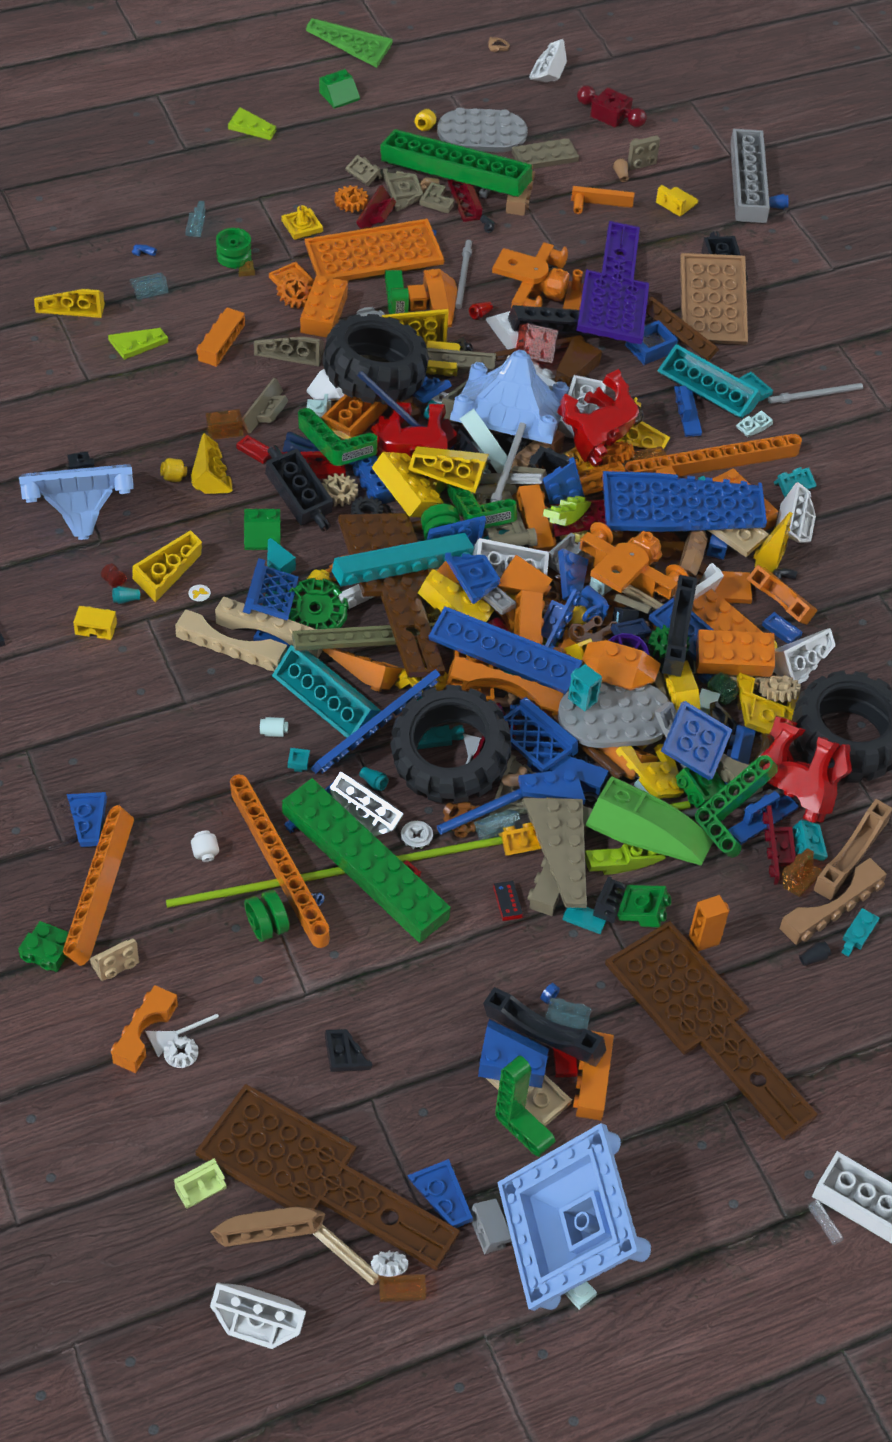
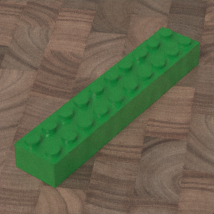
M394 129L380 144L381 161L483 187L484 189L494 190L499 193L519 197L532 181V164Z
M313 778L282 800V813L419 943L449 920L451 907Z

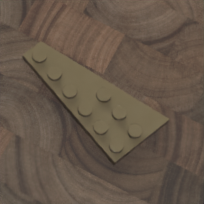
M523 798V805L529 814V820L533 824L536 837L545 859L549 863L550 871L554 875L565 907L586 908L583 799Z

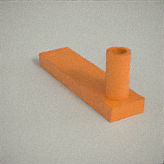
M573 186L571 201H574L573 212L581 214L583 202L633 208L635 192Z
M579 269L573 271L572 281H569L563 309L580 310L584 283H582L583 272Z

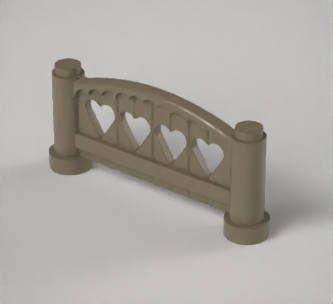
M498 484L478 486L476 492H472L479 505L486 504L487 501L485 499H491ZM505 484L502 500L513 499L512 495L517 492L516 484ZM518 510L516 521L484 528V532L490 538L488 540L516 546L529 545V547L537 546L538 543L535 528L525 529ZM497 529H506L509 531L505 534L500 535L498 534L499 531Z

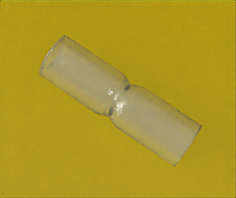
M816 1200L809 1204L808 1209L818 1224L821 1225L822 1230L832 1245L840 1243L844 1237L830 1219L820 1201Z

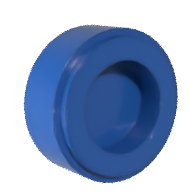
M551 983L543 991L540 999L544 1003L550 1004L557 997L560 988L556 984Z

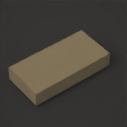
M616 594L614 601L647 614H651L653 610L652 606L622 594Z

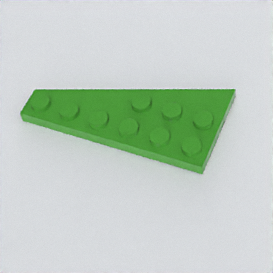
M314 18L306 26V31L376 68L393 42L391 38Z

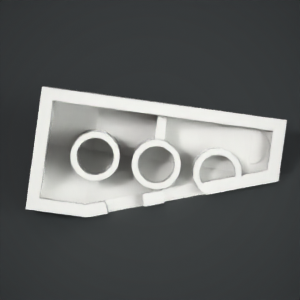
M831 628L775 649V668L773 672L779 676L793 677V681L798 680V684L806 681L809 678V673L818 667L819 661L825 659L835 647Z

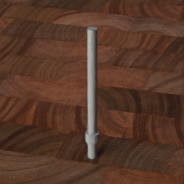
M466 240L462 251L463 261L455 305L457 309L462 308L469 258L472 255L471 240Z
M857 383L792 394L788 392L781 393L779 396L769 397L768 401L770 404L778 402L789 403L791 400L862 390L863 384Z
M521 422L519 424L496 491L490 499L491 502L502 500V492L526 428L525 423Z

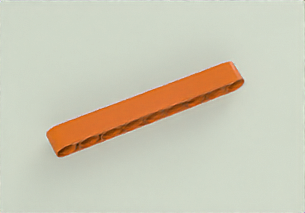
M119 805L114 806L107 814L63 949V953L79 966L86 964L92 955L134 822V818Z

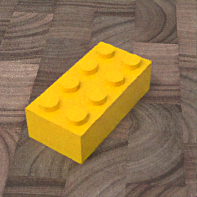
M383 452L372 466V469L409 517L421 518L423 512L429 507L444 503L439 493L431 487L430 482L422 474L408 470L411 462L409 455L406 453Z

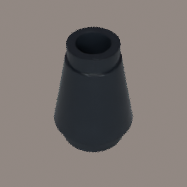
M817 941L800 954L799 959L804 966L827 960L831 956V950L825 941Z

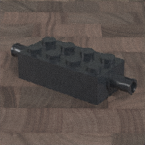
M715 231L710 233V237H704L702 254L741 256L735 236H720L718 231H716L715 235ZM746 273V286H747L748 276H747V273Z
M276 445L271 446L267 452L272 459L266 462L265 474L300 526L315 521L322 532L325 529L327 531L331 524L325 515L332 513L333 499L298 449L282 455Z

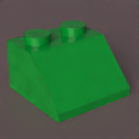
M346 69L319 78V93L334 109L360 100L354 79Z
M244 509V550H268V539L270 538L280 545V509Z

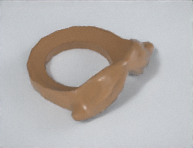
M489 38L488 46L492 52L509 50L510 45L504 39ZM496 41H501L505 43L506 46H492V44Z

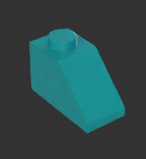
M272 538L268 539L267 567L289 574L296 570V557Z

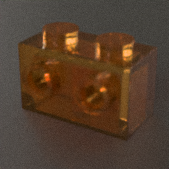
M240 409L205 413L207 434L211 439L243 436V420Z

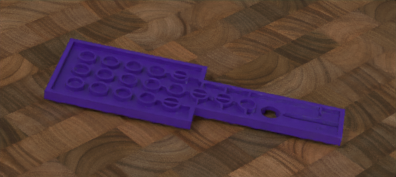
M609 221L602 272L586 270L576 331L628 341L633 344H642L649 283L634 280L640 227ZM617 251L623 252V256L617 255Z

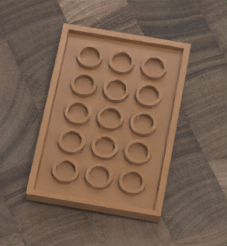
M681 253V319L712 343L747 345L745 256Z

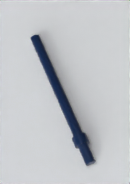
M363 371L357 374L366 385L412 427L424 426L412 418Z

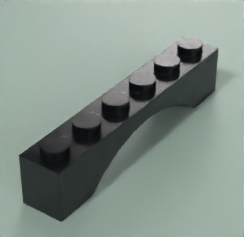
M679 575L662 673L681 677L685 663L687 637L697 578Z
M496 987L492 989L483 1002L487 1017L594 1067L597 1066L606 1052L603 1036L585 1028H571L550 1021L526 1007L513 995Z

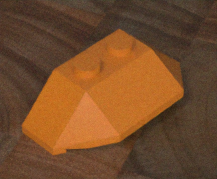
M607 640L589 642L582 658L584 664L602 676V682L628 690H634L649 683H654L661 666L658 661L642 650Z

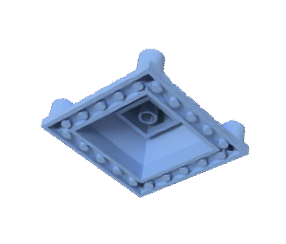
M524 350L514 351L501 367L488 372L487 375V367L484 363L475 362V364L471 365L468 381L462 393L455 397L450 420L461 422L460 418L474 409L490 430L516 435L519 424L522 422L526 424L523 438L552 444L561 418L557 410L561 405L560 401L564 394L569 392V387L566 383L557 382L553 384L552 391L549 390L546 383L536 374L534 364L529 354Z
M130 464L26 473L19 477L22 499H26V503L37 502V498L43 495L44 499L62 514L73 535L78 537V540L89 539V535L93 534L99 510L113 492V488L119 490V494L131 493L130 489H134L132 467Z
M600 1123L497 1182L529 1310L535 1311L540 1307L553 1310L559 1305L561 1295L569 1290L578 1287L628 1259L643 1262L650 1256L651 1245L649 1241L636 1235L617 1170L614 1154L620 1148V1138L617 1134L608 1131L605 1124Z

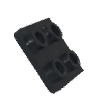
M540 446L537 452L531 456L529 463L531 468L546 469L548 475L559 466L563 468L569 464L570 458L565 454L560 455L551 448Z

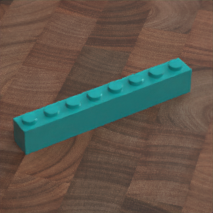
M465 533L337 557L334 559L332 573L340 586L353 585L441 567L446 561L445 553L449 552L451 556L462 557V553L472 555L474 546Z

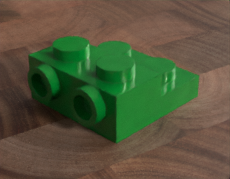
M686 767L675 776L677 785L684 789L688 795V801L694 804L696 808L701 807L726 786L717 772H715L713 779L708 780Z
M627 885L618 911V918L620 921H639L640 927H660L661 922H665L667 919L665 909L671 905V895L668 894L666 886Z
M39 921L32 934L28 933L18 948L20 958L27 963L32 962L40 965L45 970L58 972L67 957L63 953V949L69 932Z

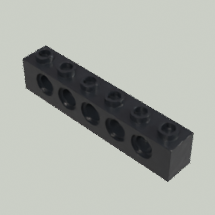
M513 305L508 316V321L513 331L600 337L595 334L576 331L580 310Z

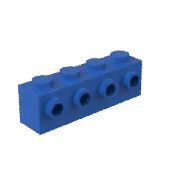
M376 455L348 463L352 465L354 475L360 479L361 487L365 488L368 498L373 496L374 500L376 498L379 499L382 505L395 501V497L372 469V466L377 461Z

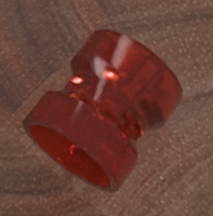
M113 563L106 565L101 571V577L108 581L112 588L122 586L126 581V575L119 571L118 567Z

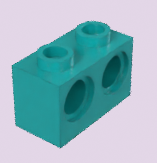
M586 664L579 669L576 668L571 674L568 699L586 712L598 702L602 676Z

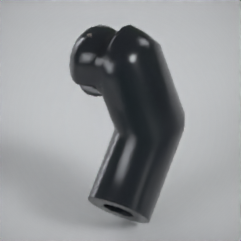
M482 215L480 221L485 224V232H493L495 222L486 215Z
M778 568L774 569L772 573L780 580L782 576L795 580L798 571Z

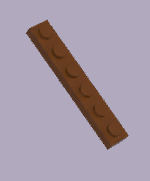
M651 297L647 301L646 314L655 321L659 320L673 335L703 359L709 361L718 352L719 349L716 345L655 298Z

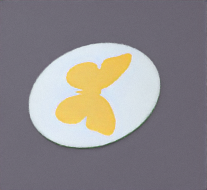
M195 585L190 588L188 594L194 601H204L209 598L211 592L205 585Z

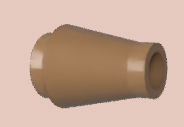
M617 159L614 162L613 169L620 181L626 182L629 180L628 163L624 159Z

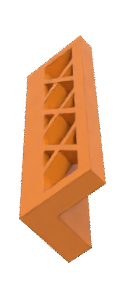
M616 461L578 472L584 496L603 491V471L626 472L622 463Z

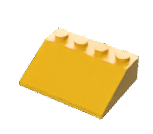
M448 309L381 316L400 320L401 324L409 325L415 329L417 336H422L426 347L428 341L447 342Z

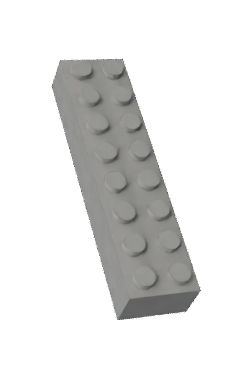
M733 129L730 146L736 221L767 223L770 206L763 131Z

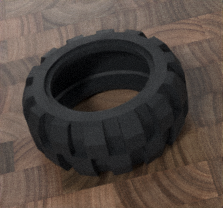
M357 314L349 316L347 320L342 319L327 335L323 366L329 381L335 388L340 387L343 394L351 398H360L362 402L371 404L382 402V404H387L357 374L363 371L394 401L400 400L402 402L415 394L423 384L429 356L422 336H417L416 330L409 325H403L400 323V320L391 317H379L378 314H367V316ZM360 355L376 356L390 362H377Z
M844 670L832 672L827 678L821 676L801 692L791 721L798 723L796 727L805 729V732L802 736L794 739V744L798 752H803L802 758L809 764L813 760L818 737H824L828 741L839 743L838 748L842 744H849L852 771L844 777L845 782L859 783L862 778L871 781L892 770V692L890 691V685L880 678L873 680L867 677V673L855 671L853 674H846ZM839 711L858 714L869 720L876 727L880 737L866 742L843 739L832 733L825 726L821 717ZM833 758L829 762L828 769L835 765Z
M446 685L447 690L437 691L436 687L422 692L420 700L417 701L413 698L402 709L403 716L396 718L392 729L391 749L396 770L400 778L405 779L408 788L417 795L427 794L430 801L444 803L445 799H454V804L468 802V796L475 793L478 797H481L492 789L491 783L493 781L498 782L501 780L507 770V761L511 758V736L508 722L504 720L503 711L494 701H486L485 694L470 688L469 692L462 691L460 685ZM457 721L467 723L475 727L484 736L486 741L479 755L471 762L455 768H443L430 764L417 751L419 742L424 734L434 726L444 722Z

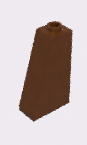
M574 337L556 371L555 382H564L570 389L574 375L585 377L600 364L602 350Z

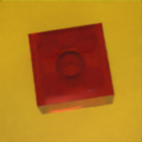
M532 324L520 325L516 351H526L531 360L538 364H552L558 330Z

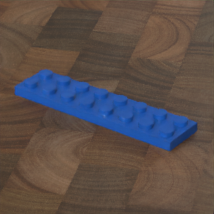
M446 606L429 634V640L530 681L538 682L540 685L558 690L563 694L569 691L572 672L582 666V661Z
M436 669L324 755L311 767V770L315 774L319 771L322 774L334 764V760L338 762L350 752L349 748L354 750L365 740L364 736L366 739L372 736L379 729L378 725L382 728L394 717L393 714L395 716L399 715L413 698L418 700L422 695V691L433 688L438 683L436 680L440 676Z

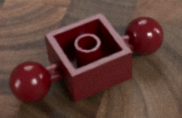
M589 85L582 86L577 92V99L581 104L589 105L592 103L590 117L616 128L625 118H628L629 124L633 127H641L646 122L647 116L645 111L641 108L631 110L633 98L607 87L598 96L594 88Z

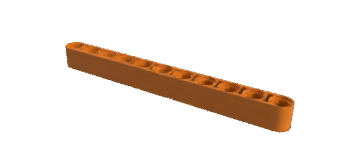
M788 434L634 460L625 464V471L655 473L657 469L672 466L679 477L790 458L799 454L802 438L797 434Z
M240 774L233 776L230 779L232 798L313 946L317 948L327 946L330 941L328 923L248 779Z

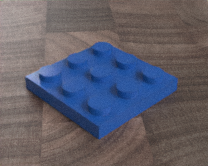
M683 701L680 704L661 752L704 778L711 780L714 777L732 729L690 703Z

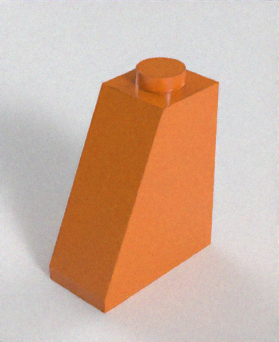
M515 555L501 575L498 587L506 593L518 594L521 590L542 593L546 596L552 587L549 584L553 579L518 555Z

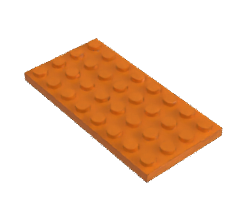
M428 218L305 239V246L315 274L347 281L383 275L385 270L406 271L444 264V257Z

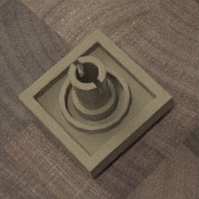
M658 135L641 140L635 138L630 142L628 169L630 171L657 163L660 144Z

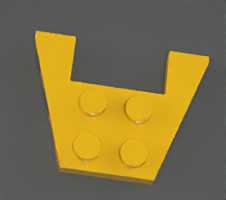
M742 673L738 674L736 679L745 727L770 734L776 716L792 720L799 696H797L796 700L791 699V702L788 701L787 706L753 694L755 678Z
M658 744L654 748L661 762L641 763L632 746H621L616 750L619 757L623 755L627 760L626 766L630 770H635L640 776L638 780L649 794L663 799L680 797L684 793L683 788L677 785L675 776L678 774L675 760L661 752L664 744Z

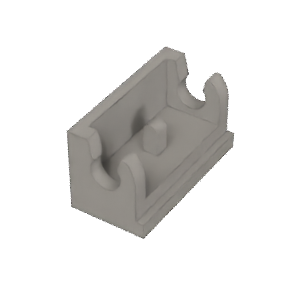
M570 533L549 551L548 566L559 574L558 551L565 549L579 556L584 555V552L579 549L580 542L578 545L575 543V535L573 533Z
M497 1199L473 1204L470 1210L473 1217V1222L471 1223L484 1255L506 1248L505 1243L512 1240Z

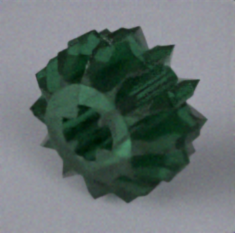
M720 672L708 682L707 689L720 694L719 703L727 705L733 702L739 695L737 683L728 674Z

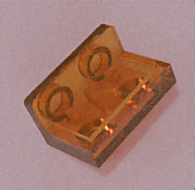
M807 848L802 854L796 856L790 866H786L783 870V888L798 897L817 880L822 872V869L813 865L814 851Z

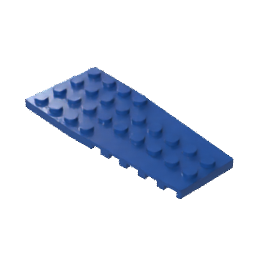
M603 471L606 525L611 530L664 532L766 527L767 519L763 488L760 482H758V485H748L747 481H741L740 484L730 483L728 479H723V482L712 481V478L695 480V476H687V479L678 478V475Z

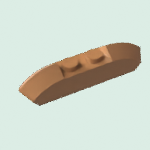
M705 530L689 531L679 564L693 577L697 575L703 559L708 539Z
M289 1207L264 1212H253L225 1220L210 1232L224 1247L313 1234L321 1228L325 1213L308 1207Z

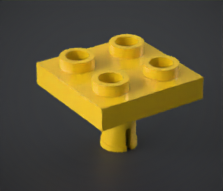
M301 205V210L300 206H298L297 212L281 216L283 224L294 240L323 232V226L312 209H307L304 205Z

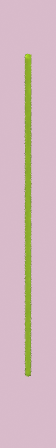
M689 801L670 804L678 810L690 808ZM499 836L399 855L397 857L402 862L406 860L411 862L500 845L503 842L502 837ZM340 867L300 875L304 882L346 873ZM277 879L167 899L166 906L169 908L279 887L280 884Z

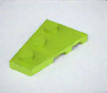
M239 107L228 123V129L268 140H271L276 132V126Z
M161 328L108 335V340L124 360L169 342L167 335Z

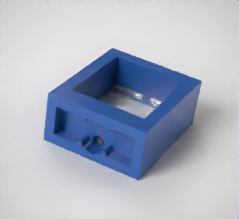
M658 320L644 326L642 344H633L626 341L625 346L643 365H646L669 355L675 344H678V339Z

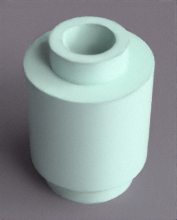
M266 717L260 720V734H265L268 737H284V733H288V722H285V718Z

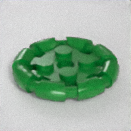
M309 578L299 582V585L295 588L292 587L288 591L295 592L292 605H296V608L291 606L288 620L295 622V620L300 618V624L308 627L315 626V629L342 628L348 616L346 612L349 609L347 598H344V603L342 604L339 594L343 591H340L336 583L324 578L322 580ZM315 587H321V590H315ZM302 591L306 592L302 597L299 595ZM334 594L335 596L330 598L328 595ZM312 605H319L320 609L313 612L310 610ZM334 608H339V612H334ZM330 620L333 624L327 627L326 625L329 623Z

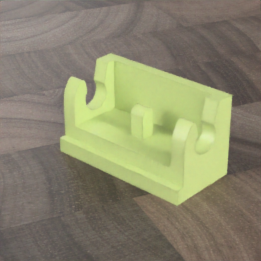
M215 1159L174 1179L175 1190L186 1209L226 1189L227 1185L224 1182L225 1177Z

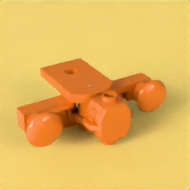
M543 242L536 257L505 248L502 249L492 267V273L522 281L512 300L511 308L513 305L542 307V298L540 296L542 292H544L546 298L553 301L561 302L569 284V273L562 270L568 259V249L564 246L562 251L555 250L554 245ZM548 264L557 266L558 269L553 268L548 272Z
M595 522L591 525V533L587 532L581 538L579 549L595 557L594 568L591 570L590 576L620 593L630 584L654 598L655 592L670 600L675 595L679 575L688 576L686 570L676 564L667 566L666 575L649 566L662 557L659 539L650 532L642 531L636 537H632L627 543H619L614 547L611 545L613 542L611 529L604 523Z

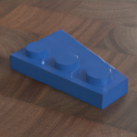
M425 375L423 384L413 396L422 403H426L452 385L449 380L440 381L436 377L429 379Z
M485 515L429 529L427 540L465 533L474 546L479 538L482 539L486 523Z
M561 549L558 551L562 599L567 601L574 588L578 589L580 593L582 592L589 559Z
M576 768L519 775L518 777L522 796L583 799V804H585V797Z
M106 792L67 794L80 846H97L104 825L107 803Z
M449 1159L407 1175L410 1182L446 1223L458 1228L473 1222L472 1214Z

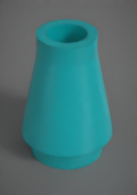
M117 586V588L112 589L113 603L122 604L140 600V590Z
M363 767L359 773V776L376 791L384 790L389 783V778L383 772Z

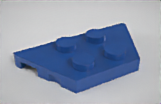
M574 457L569 459V464L565 467L559 466L553 473L543 478L550 504H560V500L567 499V497H584Z
M449 552L445 553V560L472 604L478 602L500 584V577L486 555L462 553V557L451 556Z

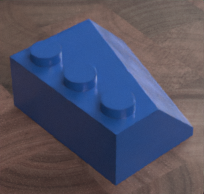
M489 1019L478 1077L500 1080L501 1070L517 1056H522L531 1066L529 1086L542 1088L549 1049Z

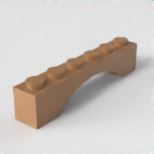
M875 799L848 842L818 876L814 891L832 900L888 823L892 813L890 806Z
M871 858L867 859L855 868L851 885L838 899L818 907H797L783 917L779 929L795 945L802 941H808L813 933L822 931L827 926V923L838 920L846 910L848 912L856 906V903L860 900L862 902L865 901L873 891L881 890L885 885L884 880L887 874Z

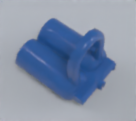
M588 585L582 590V597L578 604L579 606H585L587 609L582 620L587 623L594 616H600L602 621H604L609 608L608 602Z

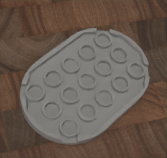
M457 108L440 118L437 133L443 142L482 152L512 151V147L524 144L527 138V125L519 116L508 110Z
M601 682L598 702L586 712L568 699L569 691L563 696L559 704L558 720L561 727L579 740V743L594 748L648 745L662 739L664 733L655 711L667 701H670L663 692L649 684L634 690H628Z

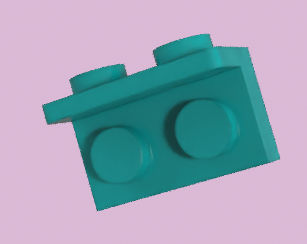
M799 467L790 474L784 472L778 475V479L773 482L774 485L779 484L784 498L797 482L808 490L814 489L817 486L809 467L805 469Z
M800 820L792 827L797 862L801 863L807 857L824 861L828 857L820 824Z

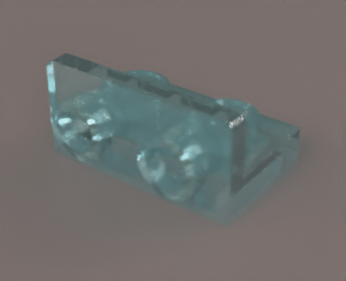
M198 201L197 207H194V213L189 214L185 231L186 236L201 237L206 217L205 201Z
M162 273L130 279L137 299L168 293L166 277Z
M508 809L474 822L479 840L499 835V833L504 832L503 828L515 826V821L520 820L519 812Z
M550 998L546 1019L571 1028L587 1029L591 1008L584 1004L566 1002L560 998Z

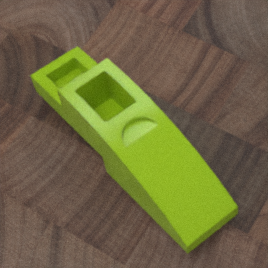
M582 496L567 497V499L560 500L559 506H551V508L544 509L543 516L549 517V522L567 526L581 518L590 507L591 502L586 501L585 497Z
M625 843L621 848L585 851V863L589 872L603 871L604 875L640 869L665 859L663 854Z

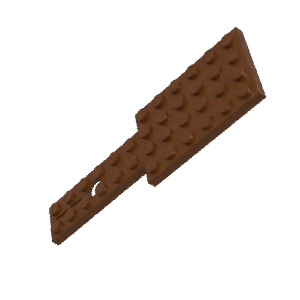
M407 513L339 515L338 518L349 555L418 542ZM428 569L359 583L363 597L381 596L408 678L426 677L435 669L440 676L445 674V668L436 642L429 640V634L432 630L418 594L423 582L429 575ZM410 627L416 628L417 630H419L420 634L417 636H413V634L410 631H406V629Z
M668 921L606 959L605 965L681 1053L685 1055L701 1045L783 1140L817 1118L818 1114L736 1023V1021L747 1015L750 1009L671 921ZM753 1074L757 1076L763 1075L766 1079V1084L761 1087L754 1086L750 1081V1076Z
M247 1084L243 1086L195 1151L196 1156L206 1162L215 1159L220 1170L285 1208L308 1207L317 1209L321 1203L436 1271L460 1234V1230L348 1167V1162L356 1152V1146ZM394 1211L398 1215V1221L394 1225H386L382 1222L381 1215L384 1212Z

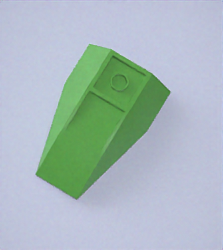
M612 776L598 797L585 825L619 842L697 865H702L713 843V840L698 824L675 807Z

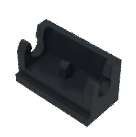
M608 876L597 899L593 916L614 923L624 893L617 891L616 888L625 890L626 885Z

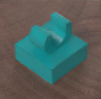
M290 748L288 768L294 769V772L307 770L310 750Z

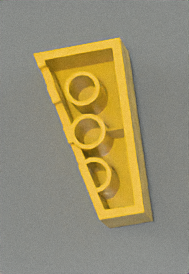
M417 446L412 455L408 470L475 493L489 454Z
M191 530L133 565V580L156 603L201 556L202 541Z
M434 569L431 570L418 591V594L434 609L438 608L441 612L446 606L487 623L495 610L482 599L472 604L460 585Z
M688 661L684 663L681 677L663 673L664 682H666V688L668 689L669 697L671 696V702H673L676 713L683 701L701 710L699 689Z

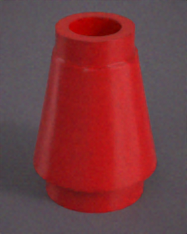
M491 302L472 304L469 308V315L472 319L478 320L492 311L493 305Z

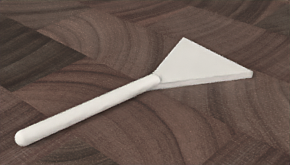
M463 734L468 753L467 764L476 753L481 738Z
M215 1014L177 1031L145 1032L159 1057L164 1052V1047L167 1045L168 1040H172L181 1033L218 1018L219 1015Z

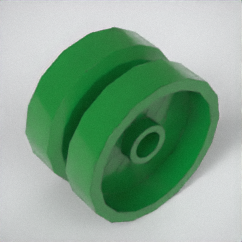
M227 228L217 234L216 258L222 266L240 268L246 262L251 261V237L248 232L240 228Z
M436 504L425 510L421 516L424 539L427 540L429 529L460 522L461 519L457 508L449 504Z
M271 889L263 892L261 900L256 896L245 899L244 907L248 921L260 942L271 939L273 932L281 935L290 930L285 908L275 890Z

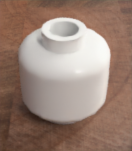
M201 831L192 838L191 846L194 857L203 862L214 860V856L219 853L216 836L209 831Z

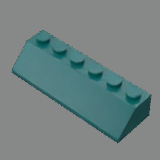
M675 344L657 370L658 373L682 386H686L687 389L739 418L752 412L762 398L759 389Z
M290 645L272 674L277 681L346 738L382 711L308 650L295 651L294 645Z

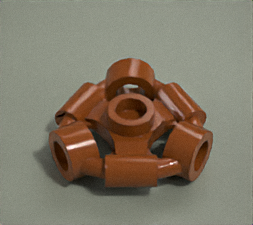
M449 802L443 810L445 816L443 820L446 822L479 807V805H471V802L456 804ZM457 808L459 812L455 816L451 817ZM483 816L453 829L455 836L464 838L468 833L475 832L481 825V818Z

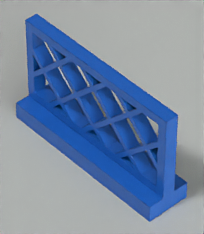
M258 558L243 612L250 614L252 609L288 620L295 592L285 593L282 589L289 591L292 587L295 588L299 577L264 566L266 560Z
M527 697L520 700V705L504 716V720L508 722V725H511V746L541 772H546L569 754L574 756L578 753V740ZM521 713L525 720H514V717ZM513 725H524V730H513ZM527 725L536 726L538 731H527ZM512 735L524 736L523 741H515L512 739ZM526 736H537V741H526ZM540 736H548L551 742H539ZM525 746L537 747V751L528 752L525 750ZM539 747H551L550 753L539 752ZM553 747H560L564 751L553 753ZM538 758H550V761L543 765L538 761Z

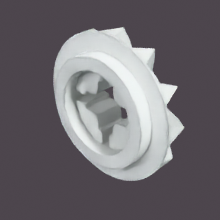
M411 821L402 828L401 839L405 842L406 846L409 845L413 849L415 847L422 849L425 845L429 846L430 841L433 839V831L425 822ZM413 834H420V838H413Z
M186 1035L184 1037L176 1036L174 1039L168 1040L167 1045L164 1047L165 1060L176 1068L188 1067L198 1057V1045H196L193 1039L187 1038ZM177 1048H185V1053L177 1054Z
M389 1250L386 1253L380 1252L379 1255H374L371 1261V1268L375 1273L382 1276H397L407 1270L408 1260L405 1255L399 1254L398 1251L390 1252Z

